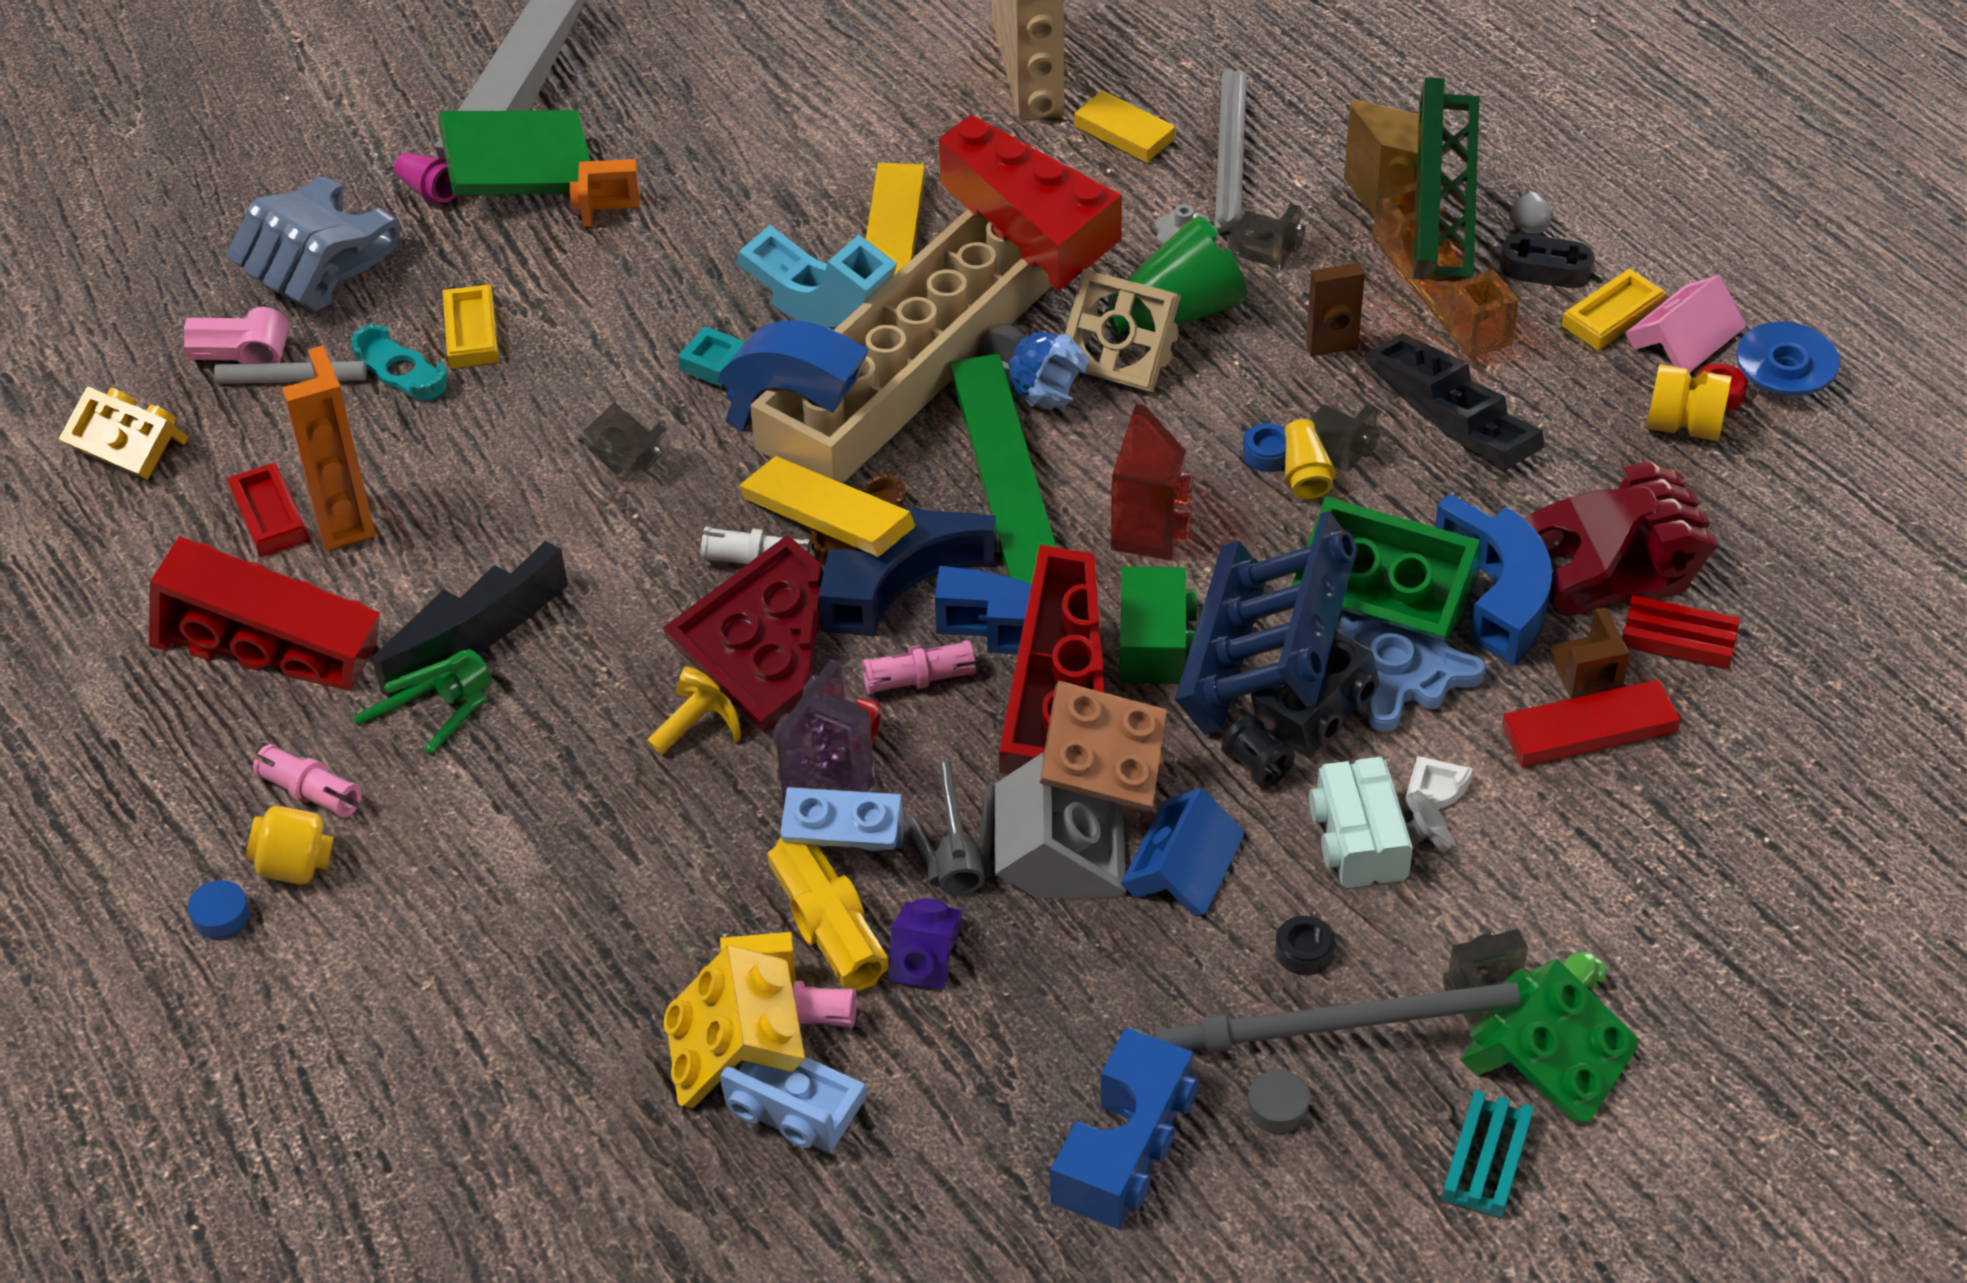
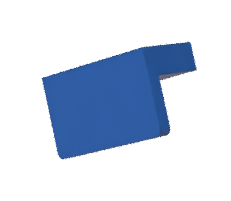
M1202 787L1163 800L1121 884L1135 898L1167 889L1193 916L1205 914L1244 836V831Z

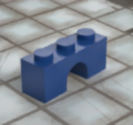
M1125 1027L1101 1072V1108L1125 1117L1128 1122L1118 1128L1104 1130L1075 1121L1050 1169V1198L1052 1204L1116 1229L1120 1228L1130 1208L1136 1211L1140 1209L1147 1195L1151 1176L1147 1173L1154 1159L1162 1162L1166 1158L1175 1134V1127L1171 1125L1178 1112L1188 1113L1198 1090L1199 1080L1192 1077V1051Z

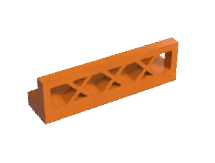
M323 345L308 350L315 378L282 387L319 535L325 551L375 537L376 534L341 388Z

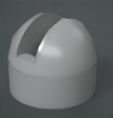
M1530 192L1522 196L1514 204L1510 211L1509 219L1520 231L1526 234L1537 235L1549 228L1552 210L1547 201L1537 192Z

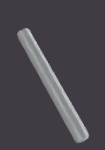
M1230 69L1224 71L1221 81L1215 228L1220 233L1229 231L1234 234L1241 227L1246 74L1240 69L1235 72Z

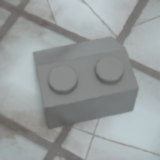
M1044 753L1036 756L995 783V874L1035 898L1119 897L1126 893V888L1121 884L1126 873L1124 818L1120 804L1039 783Z

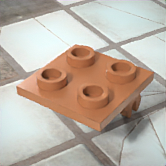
M1058 681L1055 686L1039 783L1120 804L1122 814L1127 819H1130L1134 812L1140 811L1142 812V823L1153 821L1157 811V804L1153 801L1157 774L1162 771L1164 763L1161 746L1167 709Z

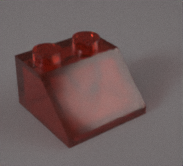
M1135 404L1112 474L1111 550L1172 561L1178 540L1187 541L1189 537L1192 510L1184 509V505L1189 504L1194 475L1193 473L1185 472V448L1146 405Z

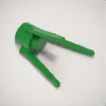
M471 649L461 650L444 661L387 682L384 690L388 693L403 688L407 689L356 714L353 720L356 724L365 723L436 688L439 695L446 702L451 704L458 701L463 704L425 746V752L433 754L473 710L487 702V698L482 691L492 683L490 672L485 662L475 651Z

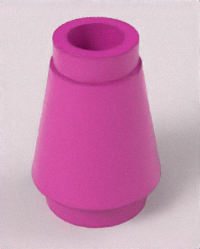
M409 152L403 153L397 158L394 165L395 175L431 204L447 203L456 197V195H453L446 159Z

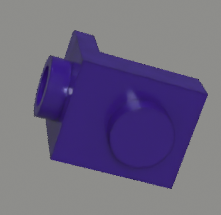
M924 898L913 902L906 901L891 927L888 967L889 981L943 989L948 980L950 952L961 932L963 910L949 908L944 902L936 899Z

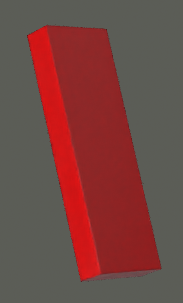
M1658 679L1504 713L1502 728L1521 767L1677 733L1681 719Z

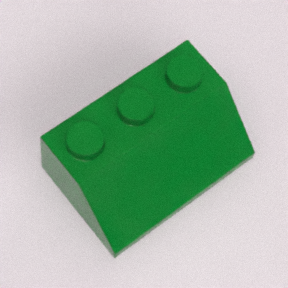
M1325 496L1306 547L1312 545L1320 514L1328 511L1331 512L1340 526L1352 535L1357 547V554L1341 610L1445 641L1465 613L1482 567L1480 540ZM1304 571L1296 573L1292 586L1301 583Z

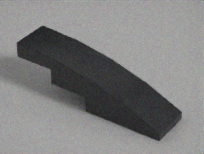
M1404 333L1365 353L1366 363L1399 396L1424 417L1468 449L1507 470L1545 448L1543 430L1509 415L1507 412L1506 396L1471 381L1468 362Z
M544 541L512 573L494 565L460 598L443 589L372 656L380 692L387 697H391L407 688L388 693L384 690L387 682L444 661L461 650L471 649L478 654L530 619L568 585L562 549Z

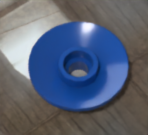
M1770 322L1752 328L1741 338L1736 352L1738 367L1749 381L1762 389L1781 395H1807L1826 388L1837 376L1840 364L1836 347L1825 335L1808 326L1792 322Z

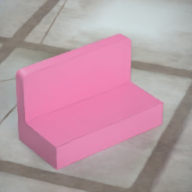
M1720 275L1686 284L1625 332L1634 350L1661 343L1674 367L1688 369L1690 373L1743 330L1746 323Z

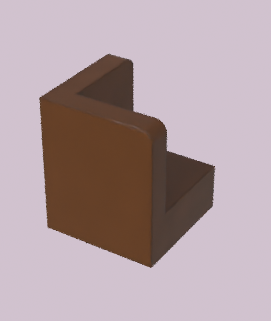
M1606 608L1594 610L1589 637L1550 646L1549 657L1570 699L1622 688L1624 685L1630 652Z

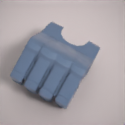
M321 176L294 192L264 196L254 200L247 209L237 234L228 248L226 257L235 265L245 270L252 278L259 280L263 285L278 292L284 298L296 301L303 307L316 312L332 304L331 293L338 281H343L360 274L392 252L398 242L400 222L397 217L381 208H376L361 215L343 213L344 186L329 177Z

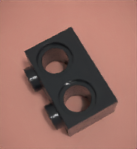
M1335 630L1325 668V675L1322 679L1315 705L1306 707L1287 683L1257 691L1250 695L1255 715L1264 723V731L1310 758L1324 743H1329L1336 737L1342 723L1359 706L1367 704L1374 696L1380 683L1373 651Z

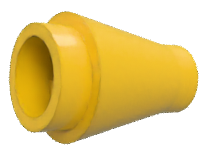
M1307 419L1295 420L1284 429L1286 437L1285 484L1288 488L1292 489L1293 495L1297 498H1319L1333 488L1336 470L1316 433L1314 422Z

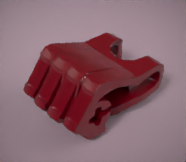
M1653 461L1623 467L1625 479L1621 482L1618 489L1589 491L1552 503L1525 517V520L1541 537L1550 558L1566 555L1573 557L1570 563L1552 572L1549 599L1561 614L1577 615L1614 602L1630 601L1632 595L1649 599L1676 596L1691 586L1692 580L1709 556L1714 553L1717 541L1712 532L1707 529L1709 519L1706 513L1698 507L1697 496L1691 489L1685 487L1684 479L1678 471L1656 465Z

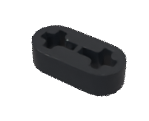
M1516 234L1505 239L1502 244L1500 269L1506 276L1518 281L1565 288H1578L1590 282L1595 255L1589 246L1578 241L1531 234Z

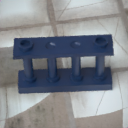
M1330 511L1320 514L1311 546L1259 562L1253 558L1240 540L1222 545L1175 697V701L1204 736L1223 731L1233 698L1287 683L1306 707L1316 704L1351 570L1357 554V547L1352 535L1340 526ZM1304 571L1300 584L1262 595L1266 582ZM1293 609L1289 623L1251 634L1255 620ZM1283 648L1279 662L1240 673L1245 658Z

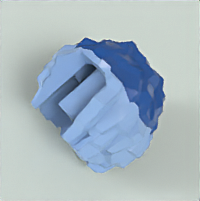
M1040 331L1031 334L1027 338H1022L1019 345H1016L1014 349L1015 355L1008 362L1010 379L1014 382L1018 396L1023 397L1030 406H1038L1048 410H1052L1054 407L1062 409L1073 399L1068 396L1070 387L1079 371L1085 374L1090 358L1084 354V350L1069 335H1056Z

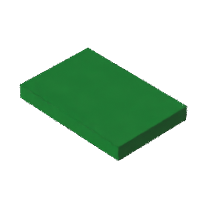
M578 110L440 111L438 125L453 195L570 193V182H578L579 162L590 161Z

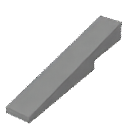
M530 0L458 111L530 110L585 0ZM440 137L435 144V149L439 158L446 159Z

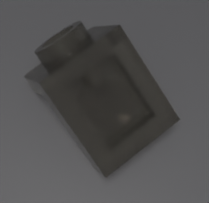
M1291 203L1281 220L1246 210L1229 236L1227 248L1231 250L1234 256L1281 270L1291 252L1298 253L1305 237V225L1300 224L1301 206Z
M1323 404L1309 419L1314 422L1316 433L1333 466L1349 472L1362 456L1366 458L1371 455L1380 436V431L1376 428L1378 408L1367 404L1353 418Z

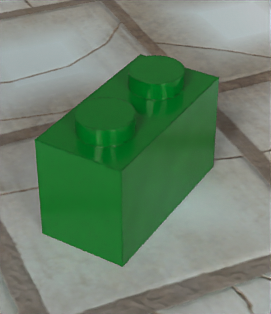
M1122 566L1119 683L1180 684L1185 662L1187 661L1196 629H1186V621H1196L1197 589H1186V567Z

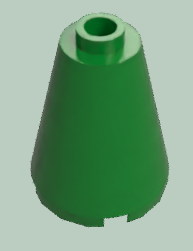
M1200 216L1191 219L1126 279L1127 281L1181 295L1174 323L1178 325L1238 307L1246 301L1242 297L1247 295L1244 277L1234 255L1229 248L1221 251L1212 239L1220 234L1212 224ZM1119 293L1108 296L1110 307L1105 309V313L1115 309ZM1135 297L1130 315L1136 321L1138 328L1155 332L1151 311L1142 300ZM1114 316L1108 320L1118 335L1125 332L1129 336L1130 325L1125 317Z

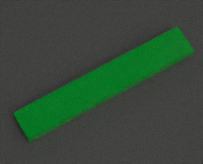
M1000 354L950 361L951 377L990 515H996L997 542L1007 577L1032 584L1039 544L1056 547Z

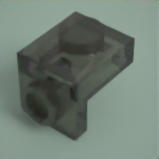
M614 402L582 432L578 441L620 479L625 481L637 468L645 473L660 458L664 449L659 444L668 429L659 422L649 432L617 402Z
M1519 928L1499 934L1485 933L1472 941L1452 946L1449 970L1443 974L1444 990L1452 991L1503 984L1514 972L1522 968L1524 969L1528 945ZM1483 1011L1464 1013L1463 1015L1467 1023L1472 1025L1477 1023L1482 1017Z

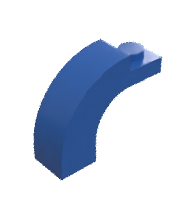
M777 321L762 326L750 335L719 376L718 382L729 388L726 399L731 401L725 422L743 431L752 420L750 405L769 388H783L794 391L834 413L857 382L869 349L837 331L805 321Z
M1449 494L1437 505L1435 528L1480 540L1481 570L1494 583V586L1474 605L1470 640L1515 666L1535 645L1544 627L1552 581V566L1547 548L1535 529L1505 506L1493 518L1476 506L1470 505Z

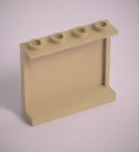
M992 0V21L1019 121L1064 115V0Z

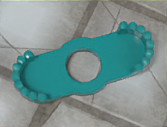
M369 324L367 328L361 326L359 331H354V336L351 337L352 351L358 361L366 362L367 369L375 373L384 385L396 387L410 397L422 401L435 399L444 393L447 386V369L443 362L438 363L436 368L424 361V357L419 352L405 349L391 340L389 329L386 326L382 328L379 324L375 327ZM397 361H409L415 365L414 369L405 375H392L387 371L388 367Z

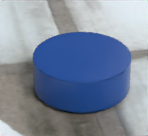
M1262 423L1248 429L1243 437L1242 456L1244 461L1250 467L1264 472H1274L1285 468V427L1274 423Z
M226 880L212 881L202 885L191 895L188 902V913L194 929L200 935L207 938L218 939L235 934L246 924L250 914L243 889L236 883Z

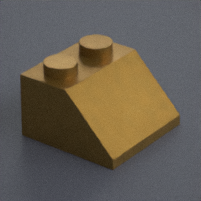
M1353 99L1349 111L1344 179L1375 219L1414 228L1419 114Z

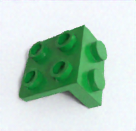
M1558 959L1529 972H1526L1523 968L1519 969L1509 976L1503 984L1517 982L1521 1006L1491 1010L1481 1017L1469 1033L1473 1042L1460 1060L1476 1076L1511 1062L1574 1124L1588 1122L1593 1118L1638 1047L1637 1038Z

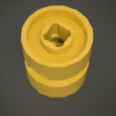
M1659 364L1647 429L1675 434L1683 427L1687 428L1690 437L1719 441L1731 376L1702 372L1697 378H1692L1688 369Z

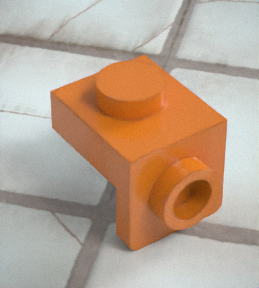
M636 159L579 162L578 182H570V199L572 210H581L583 227H593V210L640 207L641 195Z

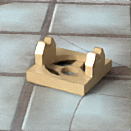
M1083 269L1065 334L1069 335L1084 350V354L1090 358L1085 374L1154 392L1160 368H1166L1172 360L1171 345L1172 342L1177 341L1179 336L1178 324L1174 323L1181 295ZM1119 293L1115 309L1106 312L1102 317H1097L1096 302L1105 296ZM1135 297L1142 300L1151 311L1155 332L1138 328L1136 321L1130 315ZM1114 316L1125 317L1130 325L1128 338L1120 344L1109 343L1104 335L1106 322ZM1092 332L1097 333L1099 341L1104 345L1100 362L1095 361L1085 347V344L1092 336ZM1132 343L1151 347L1148 353L1137 363L1124 368H1115L1120 350L1128 348Z

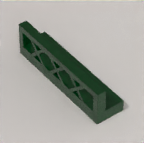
M1425 77L1419 98L1412 279L1472 283L1474 277L1480 96L1444 94L1445 78ZM1443 109L1468 111L1467 125L1454 136L1443 126ZM1465 137H1467L1466 148L1460 143ZM1451 149L1466 163V170L1453 181L1441 170L1442 156ZM1464 182L1465 193L1459 188V186ZM1449 194L1464 207V215L1451 226L1440 216V202ZM1462 227H1464L1463 239L1457 233ZM1448 239L1463 253L1462 267L1437 266L1438 247Z

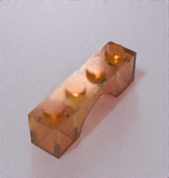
M1416 183L1378 194L1376 197L1373 230L1374 242L1466 356L1471 359L1512 345L1519 300L1494 270H1490L1457 282L1412 279ZM1440 206V216L1445 220L1444 210ZM1448 239L1438 247L1437 266L1462 267Z

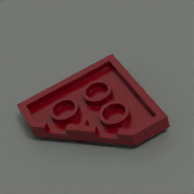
M787 534L663 627L667 640L698 670L710 677L720 688L719 690L764 734L807 702L820 612L819 592L823 578L821 564Z

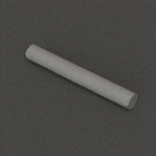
M365 361L330 362L338 382L366 381L367 367ZM311 362L218 364L214 368L216 384L298 383L315 378Z

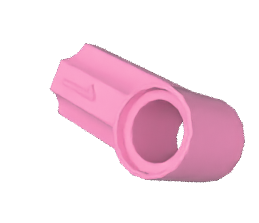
M269 307L254 308L248 312L246 318H187L184 325L185 354L187 359L233 360L239 361L240 364L280 363L289 333V322L280 311Z

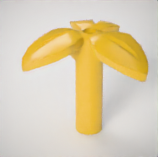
M685 666L679 677L680 680L676 687V693L689 697V699L647 739L651 747L660 755H663L706 712L715 711L724 718L731 729L734 742L737 743L741 738L740 722L734 705L725 694L719 691L720 688L700 670Z

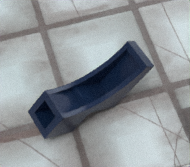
M903 508L911 512L916 526L881 556L877 557L868 552L858 550L829 549L819 592L822 632L875 636L882 616L895 599L916 583L938 574L939 566L955 568L995 567L997 555L996 515Z

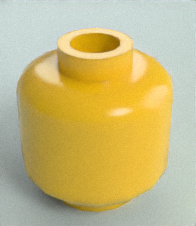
M272 806L265 812L264 817H254L245 860L254 862L255 872L262 878L305 885L313 878L316 868L327 870L334 836L323 834L324 822L319 814L282 806Z

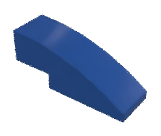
M939 566L935 592L936 634L987 637L988 653L1018 655L1031 584L1007 576L973 569Z

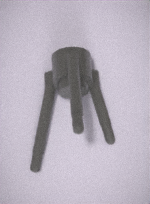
M943 758L940 761V771L950 836L940 841L939 848L934 854L917 819L914 816H908L906 824L927 866L929 883L931 885L940 884V888L946 893L961 895L977 890L983 885L985 878L992 876L990 850L995 816V785L990 784L985 790L979 843L977 845L970 836L962 834L951 762L949 759Z

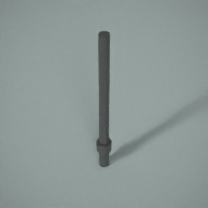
M1517 982L1233 1020H1229L1227 1014L1203 1017V1024L1157 1029L1156 1037L1187 1050L1206 1048L1208 1053L1232 1050V1044L1518 1007L1521 1004Z

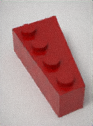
M972 114L939 138L940 184L975 216L986 217L992 223V230L1003 241L1010 239L1020 248L1022 259L1032 268L1038 266L1048 274V282L1056 290L1060 291L1080 275L1083 269H1087L1122 240L1121 193Z
M178 536L150 580L149 647L167 650L169 645L174 643L189 647V654L193 657L211 660L214 653L236 657L240 667L260 671L262 667H266L268 664L279 666L286 677L351 691L377 645L380 620L379 611L371 609L357 600H347L318 589L312 583L297 581L268 570L259 563L247 562L223 553L206 543H197Z
M1039 544L999 748V773L1011 774L1036 756L1044 753L1055 686L1058 681L1104 693L1094 553Z

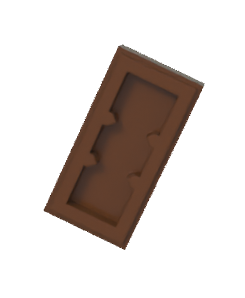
M1360 262L1311 271L1306 347L1310 356L1358 348L1365 278Z

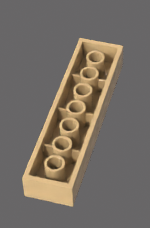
M967 209L834 329V331L869 349L857 382L834 413L794 391L783 388H769L750 405L755 449L771 458L778 456L840 483H844L952 381L950 361L977 357L980 354V341L992 327L998 324L1011 325L1052 286L1048 282V274L1039 266L1032 268L1022 259L1021 249L1010 239L1003 241L993 232L992 223L986 217H977Z

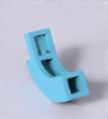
M771 225L739 251L736 262L773 291L770 304L798 321L814 323L827 328L840 325L893 277L897 266L895 261L859 234L826 264L807 254Z

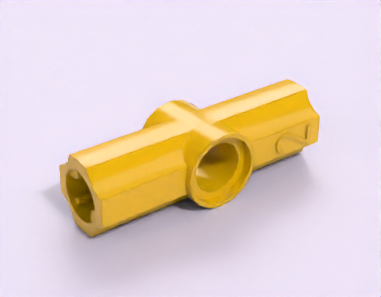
M780 837L774 848L767 852L768 864L790 899L791 911L802 937L810 946L815 943L818 945L844 989L853 988L859 992L875 985L880 976L888 970V957L865 921L864 910L853 884L845 875L841 877L836 875L827 857L818 845L784 843Z

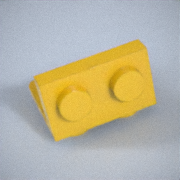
M727 945L708 966L701 970L691 984L666 1009L664 1030L668 1034L672 1061L671 1078L675 1083L677 1101L680 1106L694 1108L720 1082V1075L727 1066L734 1068L741 1060L793 1072L805 1060L787 960Z

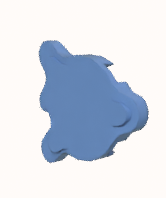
M1343 610L1341 612L1340 627L1342 634L1373 651L1380 684L1374 696L1367 704L1369 724L1374 730L1388 732L1396 729L1400 723L1405 702L1416 701L1426 709H1437L1442 705L1447 692L1451 688L1475 687L1481 685L1485 679L1486 665L1482 659L1459 652L1441 639Z

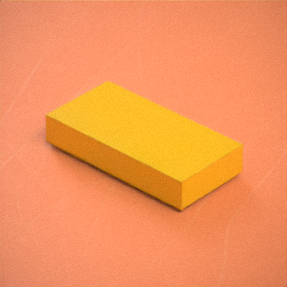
M1103 90L1074 113L1075 127L1146 163L1175 140L1176 126Z
M1629 268L1565 311L1561 326L1599 351L1665 302L1667 292Z
M491 284L442 290L449 368L499 363Z

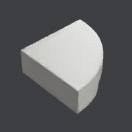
M1417 756L1406 796L1419 790L1427 797L1431 805L1437 809L1447 807L1456 802L1466 792L1471 782L1473 768ZM1405 797L1404 810L1411 811Z

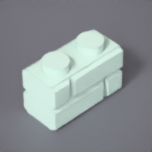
M1382 757L1356 760L1354 764H1350L1349 761L1323 764L1319 768L1317 788L1309 790V805L1313 822H1324L1326 833H1323L1321 837L1322 853L1326 867L1337 868L1341 885L1345 889L1368 886L1374 881H1378L1379 884L1405 881L1410 874L1413 847L1386 760Z

